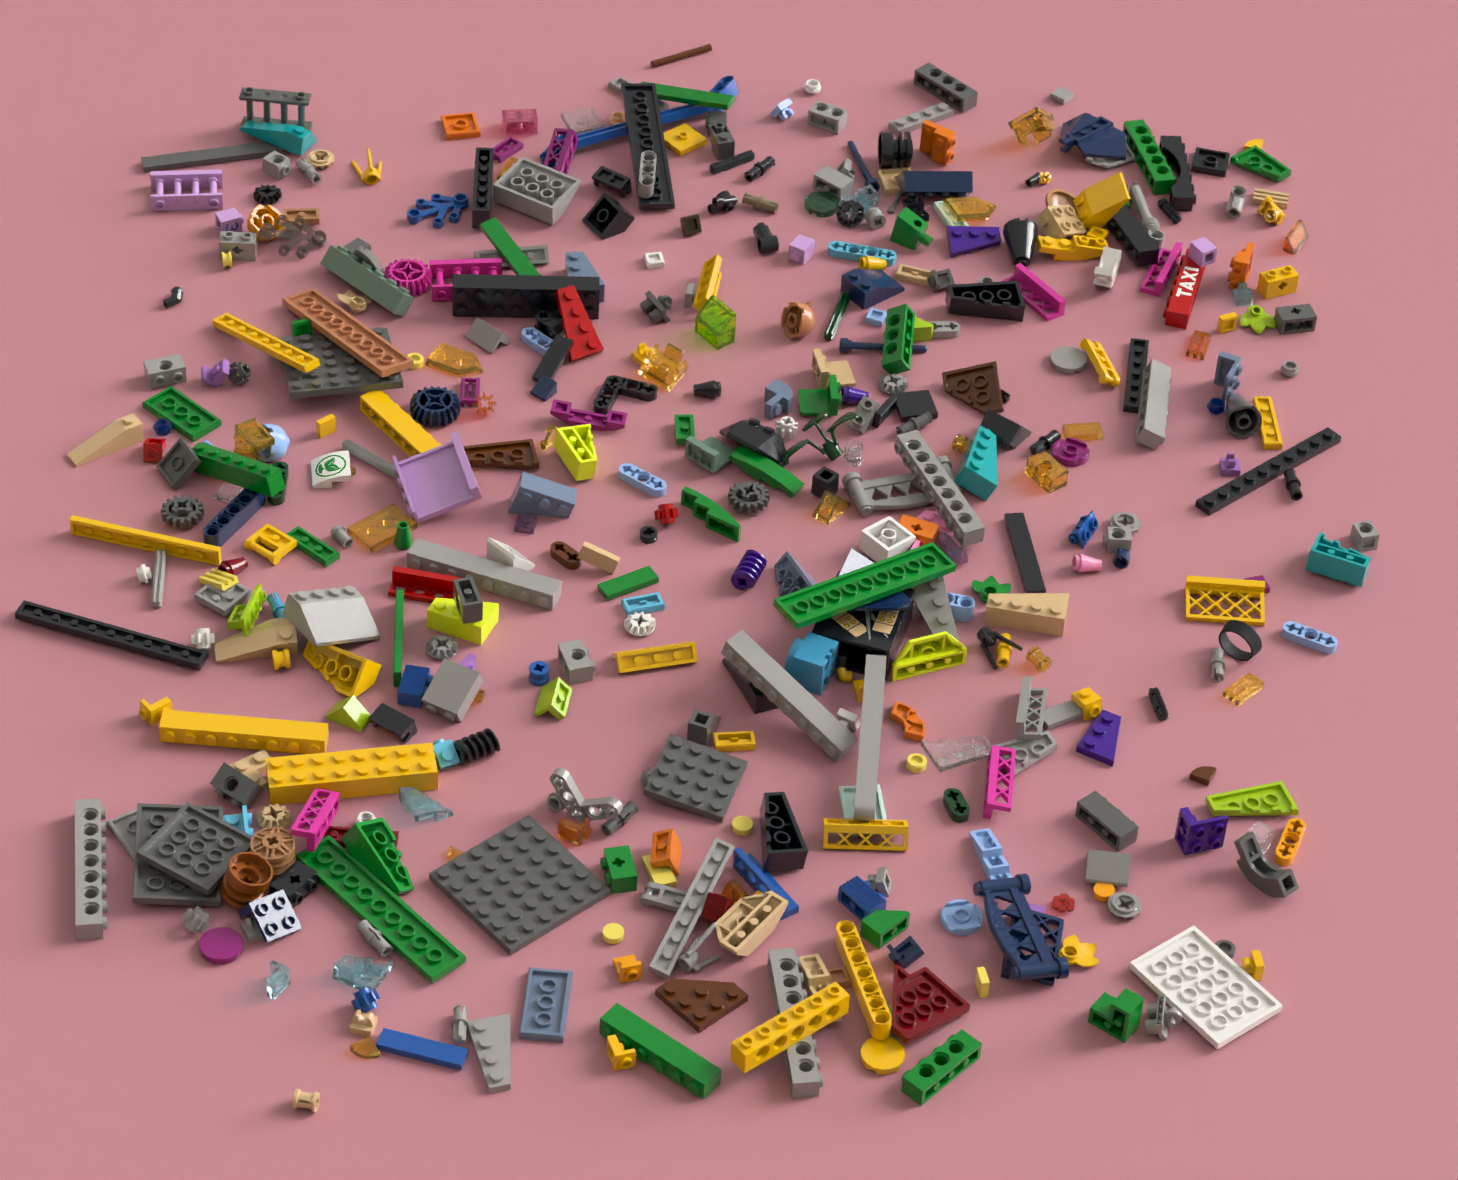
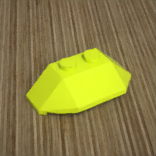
M946 631L909 640L902 647L892 664L891 681L894 682L966 664L967 648Z

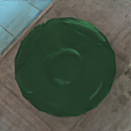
M825 191L810 193L806 196L804 203L806 211L810 214L814 213L818 217L834 215L840 205L839 199L834 194Z

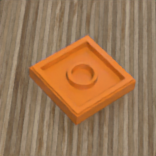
M475 112L441 115V123L446 140L481 137Z

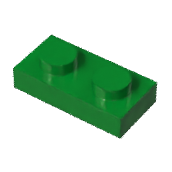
M674 414L676 445H686V439L689 436L695 438L693 414Z

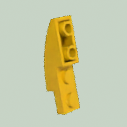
M1073 235L1071 240L1057 239L1049 236H1038L1036 239L1039 252L1052 254L1053 260L1078 261L1102 256L1103 248L1108 247L1107 241L1102 238H1091L1083 235Z

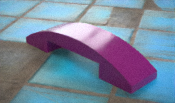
M553 399L550 414L564 423L572 426L591 424V430L613 431L625 428L628 413L609 410L608 415L572 409L571 402Z

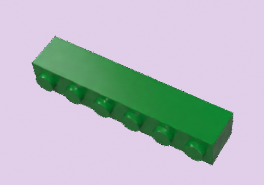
M203 442L197 443L191 448L201 460V463L194 470L195 472L269 497H273L285 489L281 468Z
M616 1003L600 1017L599 1033L607 1039V1036L616 1034L619 1043H623L624 1050L635 1049L636 1057L640 1061L646 1062L657 1072H661L669 1077L674 1083L688 1089L693 1095H697L704 1100L720 1085L721 1069L620 1004Z

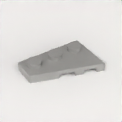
M1049 730L1042 732L1041 740L1014 739L995 744L996 746L1016 749L1014 776L1057 750V742ZM999 754L1004 761L1010 759L1008 755Z

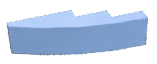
M990 828L969 831L973 847L987 879L1012 878L1009 873V864L1003 856V848Z

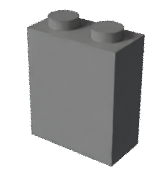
M444 658L421 700L428 712L442 714L449 721L456 720L462 722L484 680L480 672Z

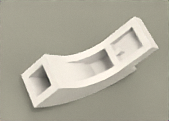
M1109 247L1103 248L1099 267L1095 266L1094 285L1108 288L1113 287L1121 261V250Z

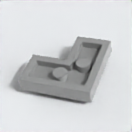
M207 583L194 594V598L199 603L225 617L233 611L235 605H240L251 596V589L237 583L222 592Z

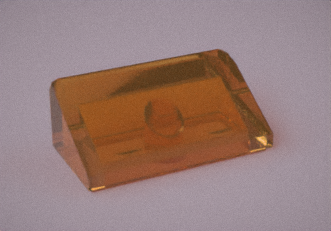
M1299 219L1285 237L1284 252L1296 255L1308 239V234L1302 220Z

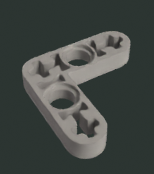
M556 768L550 776L551 784L573 819L579 821L617 818L623 809L622 803L614 797L584 799L571 774L564 768ZM566 792H569L574 797L569 796ZM592 806L597 808L599 812L595 811Z

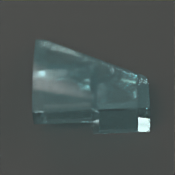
M870 184L857 189L855 194L842 198L840 204L851 199L859 202L863 206L865 217L867 210L873 208L881 197ZM850 208L848 212L850 215L854 214L852 208Z
M345 955L334 964L333 979L358 990L368 986L371 991L376 989L393 968L394 961L387 960L386 964L373 963V958Z

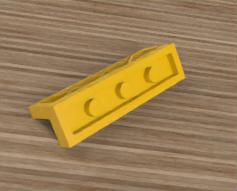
M718 254L704 262L693 302V307L706 320L711 318L722 273L719 271L722 258Z
M694 641L612 652L613 658L617 662L618 673L698 662Z
M823 818V849L907 851L908 822L907 820L875 819L872 822L844 818ZM828 833H838L841 839L836 843H828ZM853 833H858L863 839L858 843H851L847 838ZM873 834H880L883 840L879 844H872L869 838ZM895 834L903 835V845H894L889 839Z

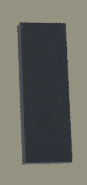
M560 335L555 336L532 376L533 381L538 382L542 375L552 380L554 379L574 345L572 339Z

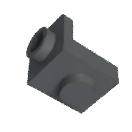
M950 268L937 272L936 270H931L927 278L928 284L933 288L934 292L945 290L948 285L955 284Z

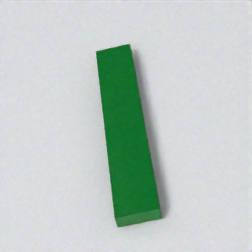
M655 83L659 100L728 110L735 101L734 95Z
M495 217L480 224L482 232L516 275L541 276Z
M404 590L396 591L394 687H399L402 678Z

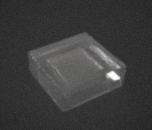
M224 483L215 494V500L229 504L242 489Z

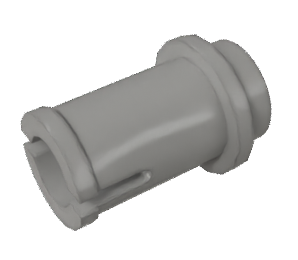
M336 525L331 529L332 538L338 540L345 549L353 545L354 539L345 532L343 526Z

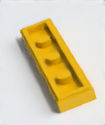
M1254 396L1252 404L1260 411L1262 417L1261 428L1259 427V433L1263 449L1282 450L1283 444L1272 398Z

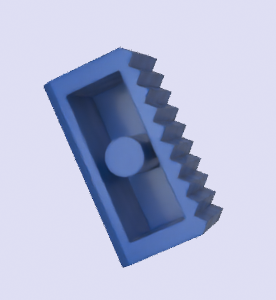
M406 664L397 691V704L399 706L406 705L407 707L422 708L423 702L421 699L433 680V675H430V668Z
M856 875L852 880L850 879L839 886L838 901L844 904L856 917L858 916V919H861V921L866 915H870L876 910H886L885 896L882 893H877L867 880L863 881Z

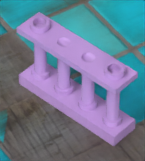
M222 169L150 171L151 190H156V194L150 195L151 211L223 209L222 193H217V188H223ZM210 188V193H199V189ZM163 189H174V194H163ZM181 189H192V194H181Z

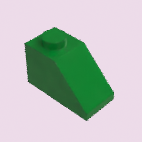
M876 910L862 919L860 936L880 949L908 928L910 913L899 910Z

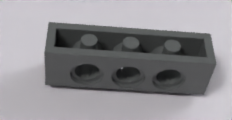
M928 62L915 69V85L959 112L964 113L977 105L978 92L931 63Z

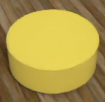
M410 353L407 355L414 361V367L409 369L416 370L423 367L424 357L421 354Z
M919 753L910 754L906 760V767L913 773H921L927 767V759Z
M737 816L733 819L732 831L735 834L746 836L752 832L753 821L749 817Z
M617 923L605 925L602 932L603 940L609 944L622 942L624 939V928Z

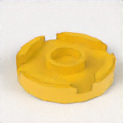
M872 1037L862 1045L860 1057L866 1069L869 1071L872 1069L877 1074L884 1075L894 1073L901 1068L905 1060V1051L901 1043L892 1037L885 1040H877Z

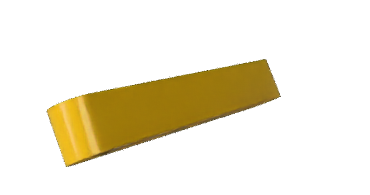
M848 920L840 921L836 925V947L847 969L851 985L872 1037L877 1040H885L891 1035L892 1017L856 926Z

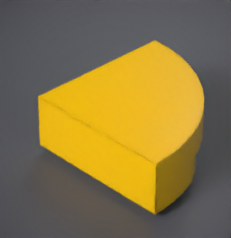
M1264 139L1248 141L1244 145V150L1255 145L1262 149Z

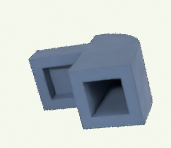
M778 379L765 387L764 417L768 420L778 416L781 412L788 415L792 408V389Z

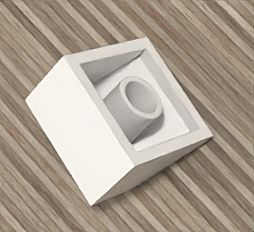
M888 516L861 530L859 549L878 562L906 552L916 540V536L892 517Z

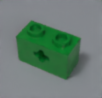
M629 845L604 848L603 857L600 858L601 869L606 872L604 873L605 884L610 886L611 893L637 891V872Z

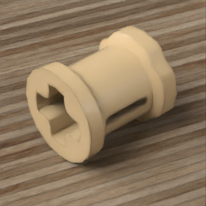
M296 1088L292 1102L293 1108L311 1109L312 1112H316L319 1106L320 1093L302 1092L301 1089Z

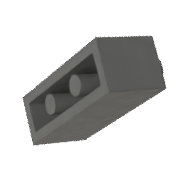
M1097 791L1077 801L1075 816L1117 852L1136 842L1139 828L1136 823L1126 817Z

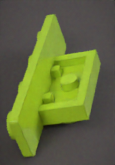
M261 584L256 585L247 604L235 605L227 621L228 630L235 629L243 631V636L249 635L259 612L262 610L263 603L266 602V593L264 590L262 591Z

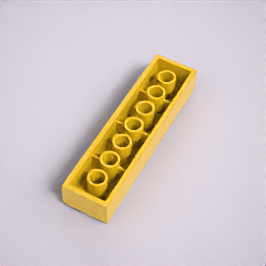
M433 743L265 758L271 805L307 802L315 788L340 792L339 799L438 790V770Z

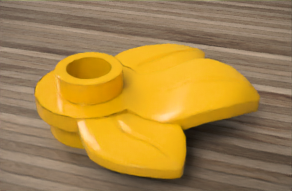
M1071 935L1064 939L1063 947L1060 949L1058 957H1065L1069 965L1077 964L1081 967H1093L1099 963V960L1094 957L1096 944L1079 943L1076 935Z

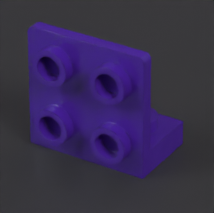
M1188 807L1180 808L1174 838L1183 854L1188 855L1223 847L1228 817L1224 815L1197 821L1195 815H1192Z

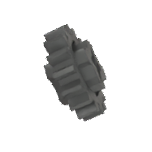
M748 480L747 483H744V481H740V484L734 483V487H730L728 492L729 505H733L734 510L739 509L740 513L746 511L749 514L750 511H753L756 514L758 509L763 511L764 507H768L769 490L764 489V484L759 486L758 481L751 483V480Z
M184 494L180 498L174 496L173 500L168 498L167 503L162 504V521L166 522L167 526L173 524V528L178 526L181 529H184V526L191 528V524L198 525V521L203 520L204 507L202 502H198V498L192 499V495H189L187 498L184 497Z

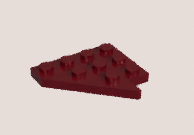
M898 964L895 965L893 971L891 1032L905 1045L969 1012L970 1004L927 967L909 974Z

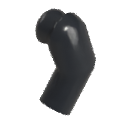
M175 286L171 289V297L163 300L165 308L172 307L182 301V288Z

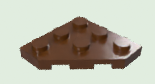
M996 361L942 373L943 386L946 393L986 415L988 409L996 413L1004 412Z
M670 979L655 989V996L698 1033H701L748 1001V994L734 982Z

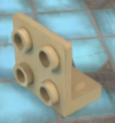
M820 348L813 349L811 367L819 389H828L829 375H836L837 382H840V388L855 386L856 382L847 360L826 362V357L822 355Z

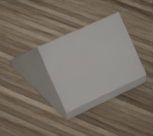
M1088 849L1085 882L1107 883L1113 886L1127 887L1131 854Z

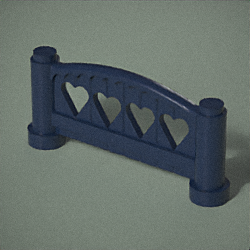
M1026 873L1016 874L1012 878L983 880L974 883V894L984 899V909L990 931L1003 954L1014 966L1010 969L1011 978L1017 981L1055 977L1056 979L1067 978L1069 975L1067 959L1065 957H1052L1025 898V895H1028L1031 891L1029 876ZM998 898L1012 904L1005 910H1000L997 907L998 903L994 899ZM1002 915L1018 919L1019 921L1012 927H1009L1005 924V919L1002 918ZM1009 932H1015L1026 936V938L1021 943H1014L1012 940L1013 936ZM1017 949L1026 950L1034 953V955L1028 960H1022Z

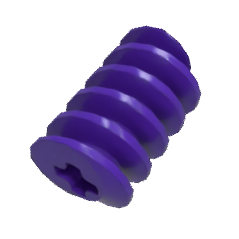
M747 550L731 576L732 585L740 590L753 588L767 565L766 558L755 550Z

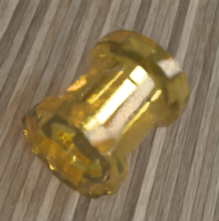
M1038 646L1032 647L1026 654V660L1032 662L1038 672H1044L1051 666V658L1045 656Z

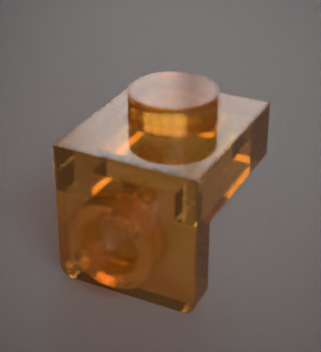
M561 818L558 822V838L581 846L584 840L588 839L591 835L592 828L590 827L589 818H585L581 825Z

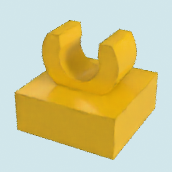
M644 342L637 346L638 350L631 352V358L641 367L657 361V355L650 347L645 346Z
M1251 950L1250 958H1242L1243 966L1240 967L1247 974H1251L1255 981H1262L1264 962L1260 950Z

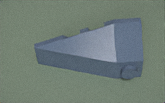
M788 551L774 565L776 580L780 583V590L778 591L781 597L818 584Z

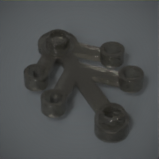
M285 215L278 216L276 224L279 227H285L290 232L275 230L270 223L262 224L259 230L260 237L263 239H270L271 237L291 239L286 244H282L278 250V253L283 257L288 256L290 250L301 241H307L308 243L303 247H298L295 254L299 259H304L312 248L324 247L327 243L326 234L321 230L314 231L301 217H297L292 224ZM303 229L307 234H303L299 230Z

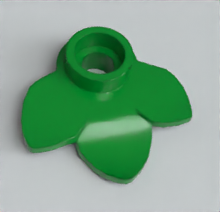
M990 576L983 582L973 580L972 589L980 595L981 600L987 603L989 594L1010 593L1011 584L1004 583L999 585L996 579Z

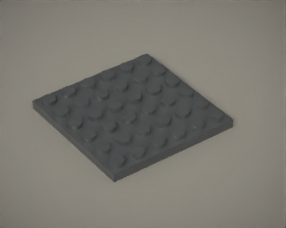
M376 327L371 329L392 344L387 328ZM322 333L278 338L318 358L320 361V366L307 373L281 361L291 399L403 388V379L400 372L391 374L388 377H380Z
M530 815L429 873V879L510 956L608 897L611 893V889Z

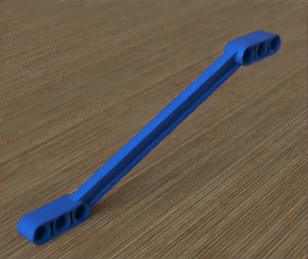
M733 76L723 77L709 91L734 95V98L739 93ZM686 104L661 111L660 116L663 125L706 112L709 113V111H723L724 109ZM626 121L578 134L576 149L628 135ZM566 135L558 136L557 140L560 141L564 139ZM558 147L557 149L553 150V154H554V155H556V154H558L559 152H561V148H560V147ZM548 148L539 156L542 165ZM554 161L550 163L548 167H555L557 165V162Z

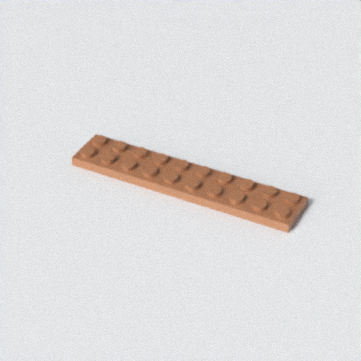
M312 288L282 298L285 307L302 319L308 318L312 327L380 377H388L391 374L403 372L408 368L414 367L413 359L316 289Z

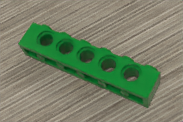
M1144 119L1124 121L1123 132L1126 133V143L1136 156L1137 160L1135 161L1153 195L1170 194L1171 187L1177 182V179L1173 175L1171 167L1168 166L1165 156L1162 155L1160 146L1155 142V137L1152 136L1149 126L1146 125Z

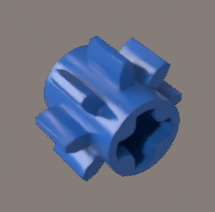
M367 986L353 993L355 999L351 1003L355 1011L361 1009L363 1013H366L378 1006L376 1001L380 997L376 989L370 991Z

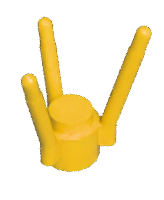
M367 148L369 167L365 169L364 174L354 161H351L361 177L362 182L374 185L381 180L382 161H379L376 170L372 166L370 149Z

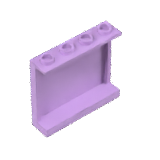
M457 431L450 433L451 442L400 462L397 461L395 455L392 456L395 463L392 464L395 475L399 474L400 477L397 478L400 489L405 491L402 493L405 503L410 505L407 507L410 518H415L417 524L482 499Z

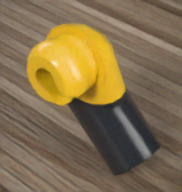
M1037 172L1026 179L1025 183L1028 187L1034 184H1047L1052 176L1049 172Z
M839 652L836 663L839 679L842 682H851L853 673L846 671L847 654Z

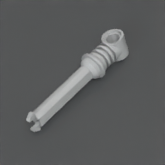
M1133 181L1129 193L1140 219L1139 223L1160 251L1164 243L1165 234L1159 230L1160 224L1158 219L1151 216L1138 181Z

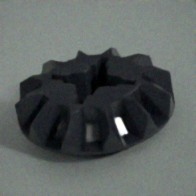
M261 185L255 188L253 197L261 204H273L281 199L282 192L275 185Z
M852 199L844 201L843 204L838 206L836 212L837 220L845 227L857 226L864 218L863 206ZM852 208L854 214H851L849 220L848 215L845 213L849 212V209Z

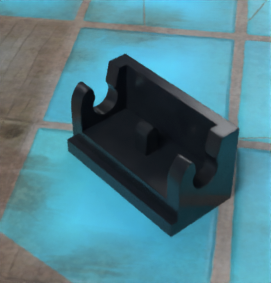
M601 166L592 176L595 186L599 187V183L610 187L618 191L623 199H625V191L627 194L632 192L630 178L609 168Z
M381 703L368 718L369 722L373 723V727L376 728L378 725L398 735L403 743L409 741L417 733L414 719L384 703Z

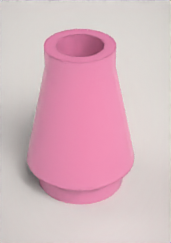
M1083 554L1073 556L1072 570L1077 573L1101 570V560Z

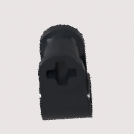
M546 310L536 312L535 318L537 322L534 326L535 329L554 340L556 335H565L562 327L563 320Z

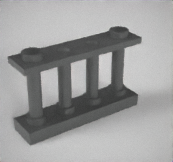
M242 87L239 100L246 101L247 116H243L240 127L248 120L297 125L311 131L312 122L305 121V106L309 105L311 93ZM253 101L263 102L264 118L254 117ZM270 103L281 104V119L271 118ZM288 105H298V121L288 120Z

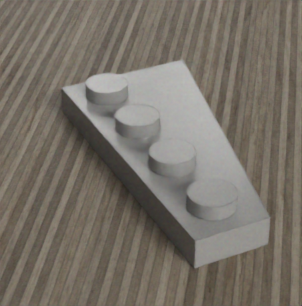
M510 1013L468 1021L469 1026L467 1030L488 1093L511 1090Z

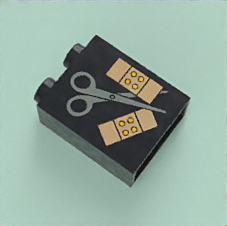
M908 588L903 590L911 600L908 610L856 611L851 614L846 611L816 622L812 633L839 642L838 653L845 652L847 654V671L865 675L866 654L885 655V680H887L912 619L915 589Z

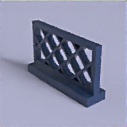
M1031 910L1034 917L1038 920V926L1046 932L1043 934L1044 939L1050 937L1055 943L1052 946H1048L1052 957H1058L1064 919ZM1011 917L1009 927H1012L1019 920ZM1046 924L1058 925V929L1051 931ZM1009 932L1013 936L1012 940L1014 943H1021L1026 938L1015 932ZM1019 948L1017 949L1022 960H1028L1034 955L1032 953L1025 956ZM1005 955L1000 977L1009 979L1010 969L1014 966ZM1055 977L1032 979L1031 981L1053 986Z

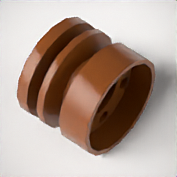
M240 852L235 854L230 859L226 874L221 882L220 893L227 904L237 909H242L248 903L263 898L273 876L271 864L266 858L256 853Z

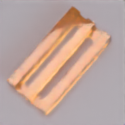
M1195 330L1186 356L1189 357L1191 354L1195 359L1199 356L1200 360H1204L1212 334ZM1197 335H1199L1200 339L1195 350H1192ZM1204 337H1207L1203 350L1200 352Z

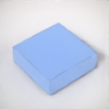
M870 308L865 317V323L882 327L885 323L887 312Z

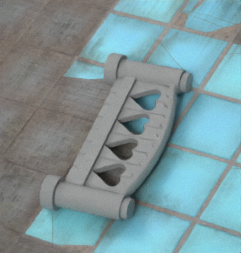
M946 456L938 457L937 459L954 482L955 475L951 469L952 464L949 458ZM849 472L842 478L845 489L850 492L859 514L863 517L870 516L872 510H902L930 504L928 496L924 491L923 493L917 492L916 494L908 492L911 485L921 490L919 483L912 477L911 473L862 481L858 472ZM954 482L960 492L963 493L960 485ZM895 488L904 493L905 496L894 498L890 494L892 489ZM877 491L887 497V499L875 501L872 497L874 492Z

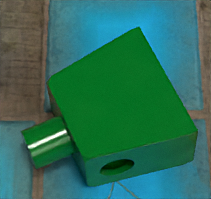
M905 207L896 217L890 241L915 250L921 243L929 247L933 237L926 234L928 223Z

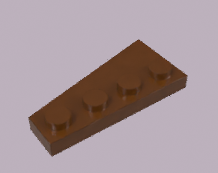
M532 439L463 446L469 463L473 466L539 469V461Z

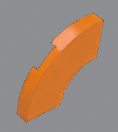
M895 701L889 719L897 722L902 727L904 738L924 742L925 725L923 720L918 717L914 709L906 704Z

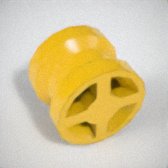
M288 648L283 649V651L272 650L274 670H278L280 667L291 668Z

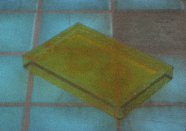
M392 503L347 527V533L372 553L394 541L398 522H408L410 532L417 529V522Z

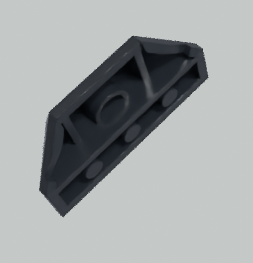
M753 418L741 420L720 429V434L761 454L778 465H785L782 457L786 449L781 435L775 433V429L768 426L764 427L760 425V421Z

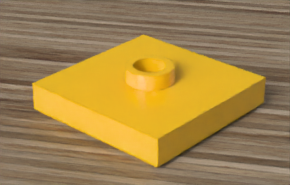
M686 123L663 133L665 145L680 156L707 144V139Z

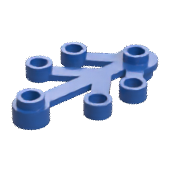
M436 193L431 196V201L417 199V209L413 208L407 211V220L410 224H418L421 218L438 213L437 217L433 219V227L440 229L444 226L443 219L448 209L454 208L453 212L449 213V222L458 223L461 209L469 205L468 196L464 193H457L454 197H448Z

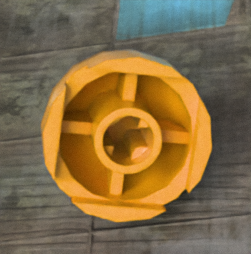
M258 205L250 212L247 218L248 231L250 233H257V240L270 241L276 238L282 232L284 223L282 224L280 212L271 205Z

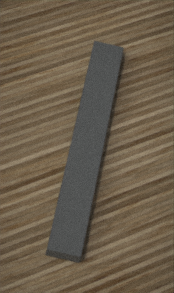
M258 142L141 157V163L144 173L263 158L274 150L283 155V149L268 142Z

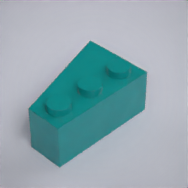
M1320 532L1310 549L1306 570L1314 574L1328 576L1333 580H1341L1350 585L1362 587L1367 577L1371 558L1352 548L1347 550L1341 547L1339 541L1334 540L1332 542L1325 538V534Z

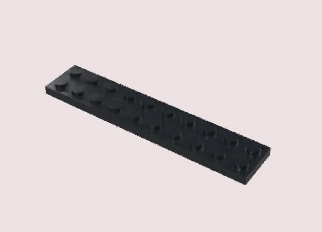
M621 83L620 89L636 190H638L639 166L642 152L653 151L657 156L653 195L650 198H641L637 193L639 209H674L675 201L655 83Z

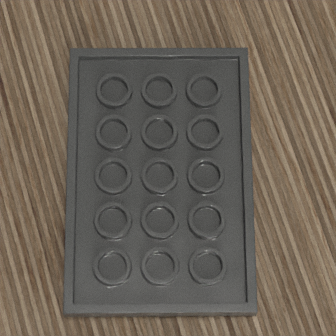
M137 804L133 885L134 904L220 907L221 883L207 896L137 858V851L183 805ZM196 806L223 820V807Z

